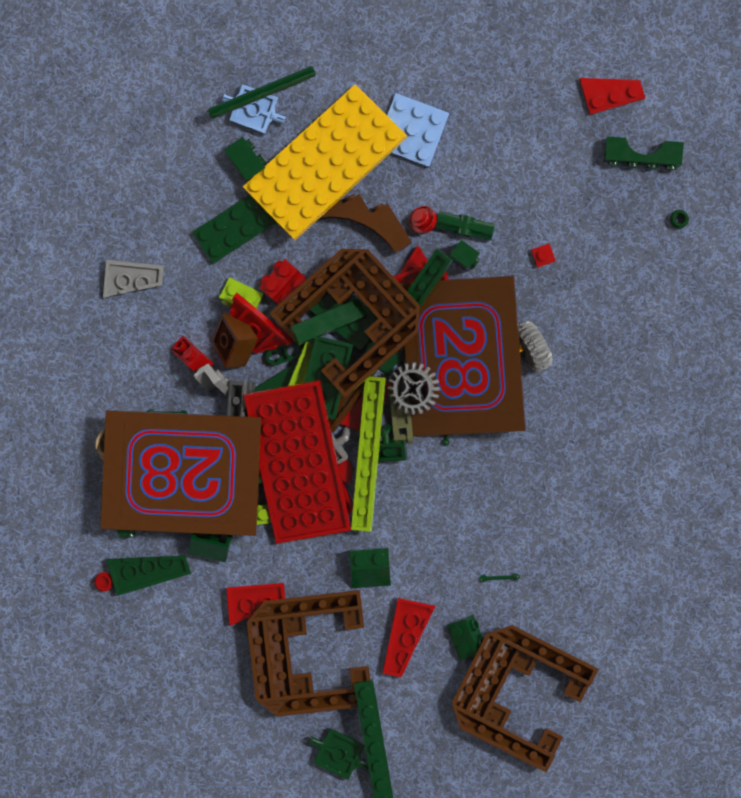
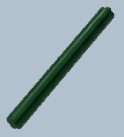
M309 66L208 109L209 115L214 119L315 77L316 72L313 66Z

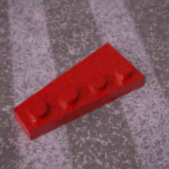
M398 598L383 674L402 677L436 605Z

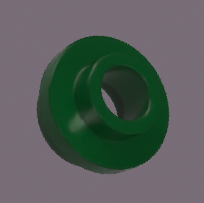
M675 210L670 215V224L676 229H682L688 224L689 216L684 210ZM677 216L682 217L681 223L676 222Z

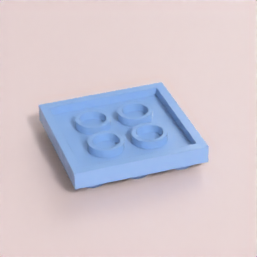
M395 93L387 116L408 138L392 154L429 167L449 113Z

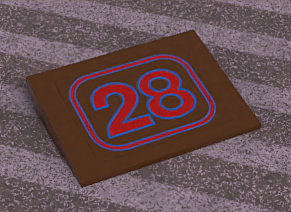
M515 275L440 280L420 308L418 334L405 344L406 363L410 365V368L413 362H416L417 368L421 363L424 364L423 370L430 367L431 369L428 374L436 373L432 380H439V383L434 384V387H440L439 391H434L435 394L439 395V398L432 397L436 402L435 405L428 403L430 410L427 411L423 407V413L420 414L417 409L415 415L411 413L413 436L526 431ZM413 282L400 284L408 291ZM408 373L409 377H412L414 381L424 378L418 373ZM411 383L412 388L410 389L409 393L415 391V394H417L416 388H418L420 384L413 385V383ZM428 383L422 388L425 399L429 391ZM409 396L411 404H420L419 400H416L414 396Z
M106 410L101 529L256 536L261 417Z

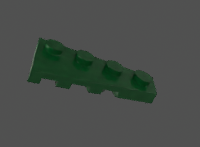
M186 555L107 559L117 596L192 574Z

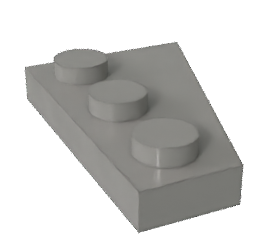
M107 259L103 298L162 285L164 265Z

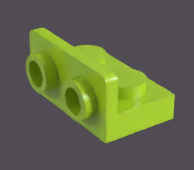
M229 277L219 298L222 299V304L232 307V298L237 292L257 309L264 294Z

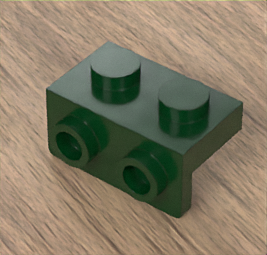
M470 615L464 619L447 624L446 626L459 660L462 661L475 657L484 639L475 616Z

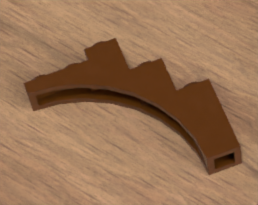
M360 194L348 196L344 199L345 203L339 200L319 218H337L361 224L374 231L386 241L395 254L412 244L388 203L386 205H383V203L373 208L374 212L371 213Z

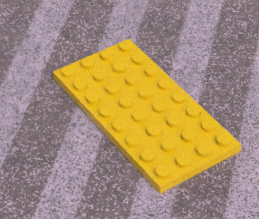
M355 84L265 166V169L251 178L243 188L295 241L408 137Z

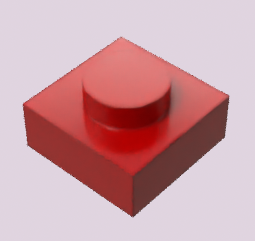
M550 243L531 249L537 268L556 261Z

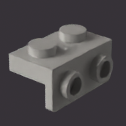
M206 364L193 375L208 391L217 387L228 397L229 380L218 369L215 371L209 364Z

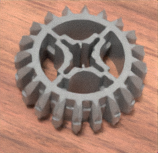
M530 321L521 323L519 325L520 345L524 349L521 354L525 361L536 372L549 368L552 365L553 358L541 332Z
M416 362L412 363L411 368L406 363L404 366L405 370L401 366L398 367L399 373H392L396 380L389 379V382L394 384V386L388 387V390L394 391V393L389 394V397L395 396L396 398L392 403L396 404L399 402L400 404L397 409L401 410L405 407L404 413H408L411 409L412 415L416 414V409L420 414L423 413V407L427 411L430 410L428 403L431 405L436 403L432 397L439 398V395L434 393V391L440 390V387H434V384L439 383V380H432L436 373L434 372L429 375L428 373L431 368L427 367L423 370L424 364L422 363L417 368ZM408 373H418L424 378L414 381L412 377H409ZM403 378L406 389L400 394L399 387ZM411 383H413V385L420 384L418 388H416L417 394H415V391L408 393L412 388ZM428 383L429 391L425 399L422 388ZM414 396L416 400H419L420 404H411L404 399Z

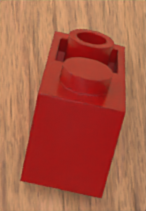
M184 336L170 349L195 373L206 364H209L211 367L214 364Z

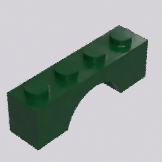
M607 136L605 138L603 162H608L610 166H619L620 163H627V167H639V164L646 165V168L649 169L665 166L666 170H677V167L682 166L684 142L664 141L658 151L643 155L635 152L629 146L626 138Z

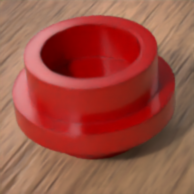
M107 572L99 573L94 580L95 587L100 591H108L114 584L111 574Z

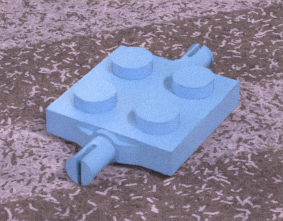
M242 84L237 96L252 91L254 88ZM224 94L222 102L227 101V99L230 100L233 97ZM269 95L233 110L229 121L266 134L272 120L283 124L286 116L275 113V107L279 98Z

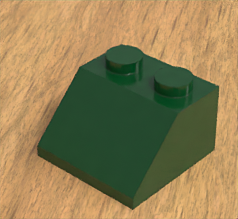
M192 533L188 554L226 562L233 535Z
M388 547L350 550L353 588L391 585Z

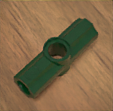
M439 211L435 227L453 231L458 235L464 234L466 237L474 236L491 241L495 224L476 220V218L467 215H455Z

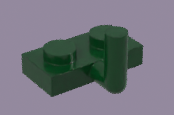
M389 422L385 424L381 431L382 441H380L378 462L406 461L408 458L406 440L390 441L389 433L393 426Z

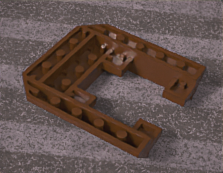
M340 249L270 312V315L294 341L295 338L290 327L303 322L301 318L328 293L339 305L355 293L378 318L376 322L364 331L375 343L367 353L348 370L336 358L321 370L345 398L417 335L419 329L420 305L367 249Z
M360 590L267 600L260 605L248 620L247 628L255 699L278 717L358 707L354 683L370 680L369 665L350 667L352 686L313 690L312 672L293 674L289 636L307 635L305 616L343 612L345 630L364 628Z
M514 625L486 633L452 700L461 730L547 773L563 736L545 727L536 744L505 728L504 725L512 710L495 702L511 668L530 676L537 660L571 676L563 694L581 703L599 669Z

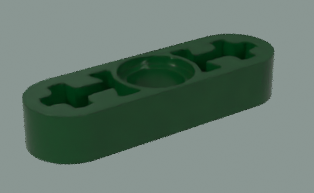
M295 341L289 346H286V344L278 346L277 349L267 352L266 359L269 364L274 366L297 359L302 352L301 346H298ZM291 345H296L299 349L298 354L295 356H290L287 352L288 347ZM284 348V353L288 359L284 360V356L278 358V362L270 360L269 357L272 356V352L275 351L276 354L282 353L280 349Z

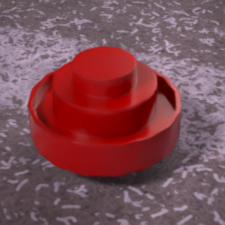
M420 206L410 216V227L418 234H426L435 227L437 215L430 207Z

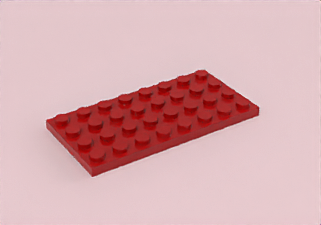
M320 380L244 394L248 416L261 417L260 472L276 544L351 531V522Z

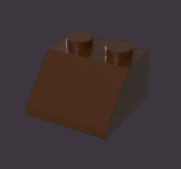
M223 313L211 343L225 368L245 367L258 338L250 325Z

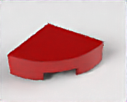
M349 459L339 465L341 479L346 484L350 482L353 474V468Z

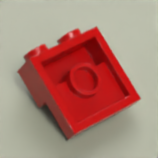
M286 259L275 263L273 266L274 271L270 276L265 275L260 282L262 285L259 287L278 305L307 280Z

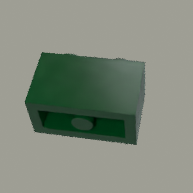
M241 137L224 151L246 182H248L265 169L264 165L267 163L260 154L257 156L254 153L253 149H255V146L250 139L245 140L244 137Z
M460 240L449 257L458 266L468 271L469 268L472 270L475 268L480 260L478 258L480 253L463 240Z

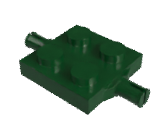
M330 728L327 736L322 741L311 736L308 744L318 748L314 764L349 780L352 771L357 767L366 772L368 771V763L360 760L361 753L365 747L363 743Z

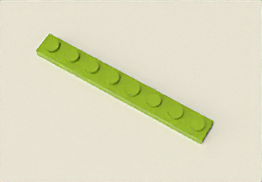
M370 376L364 383L351 530L372 531L386 378Z

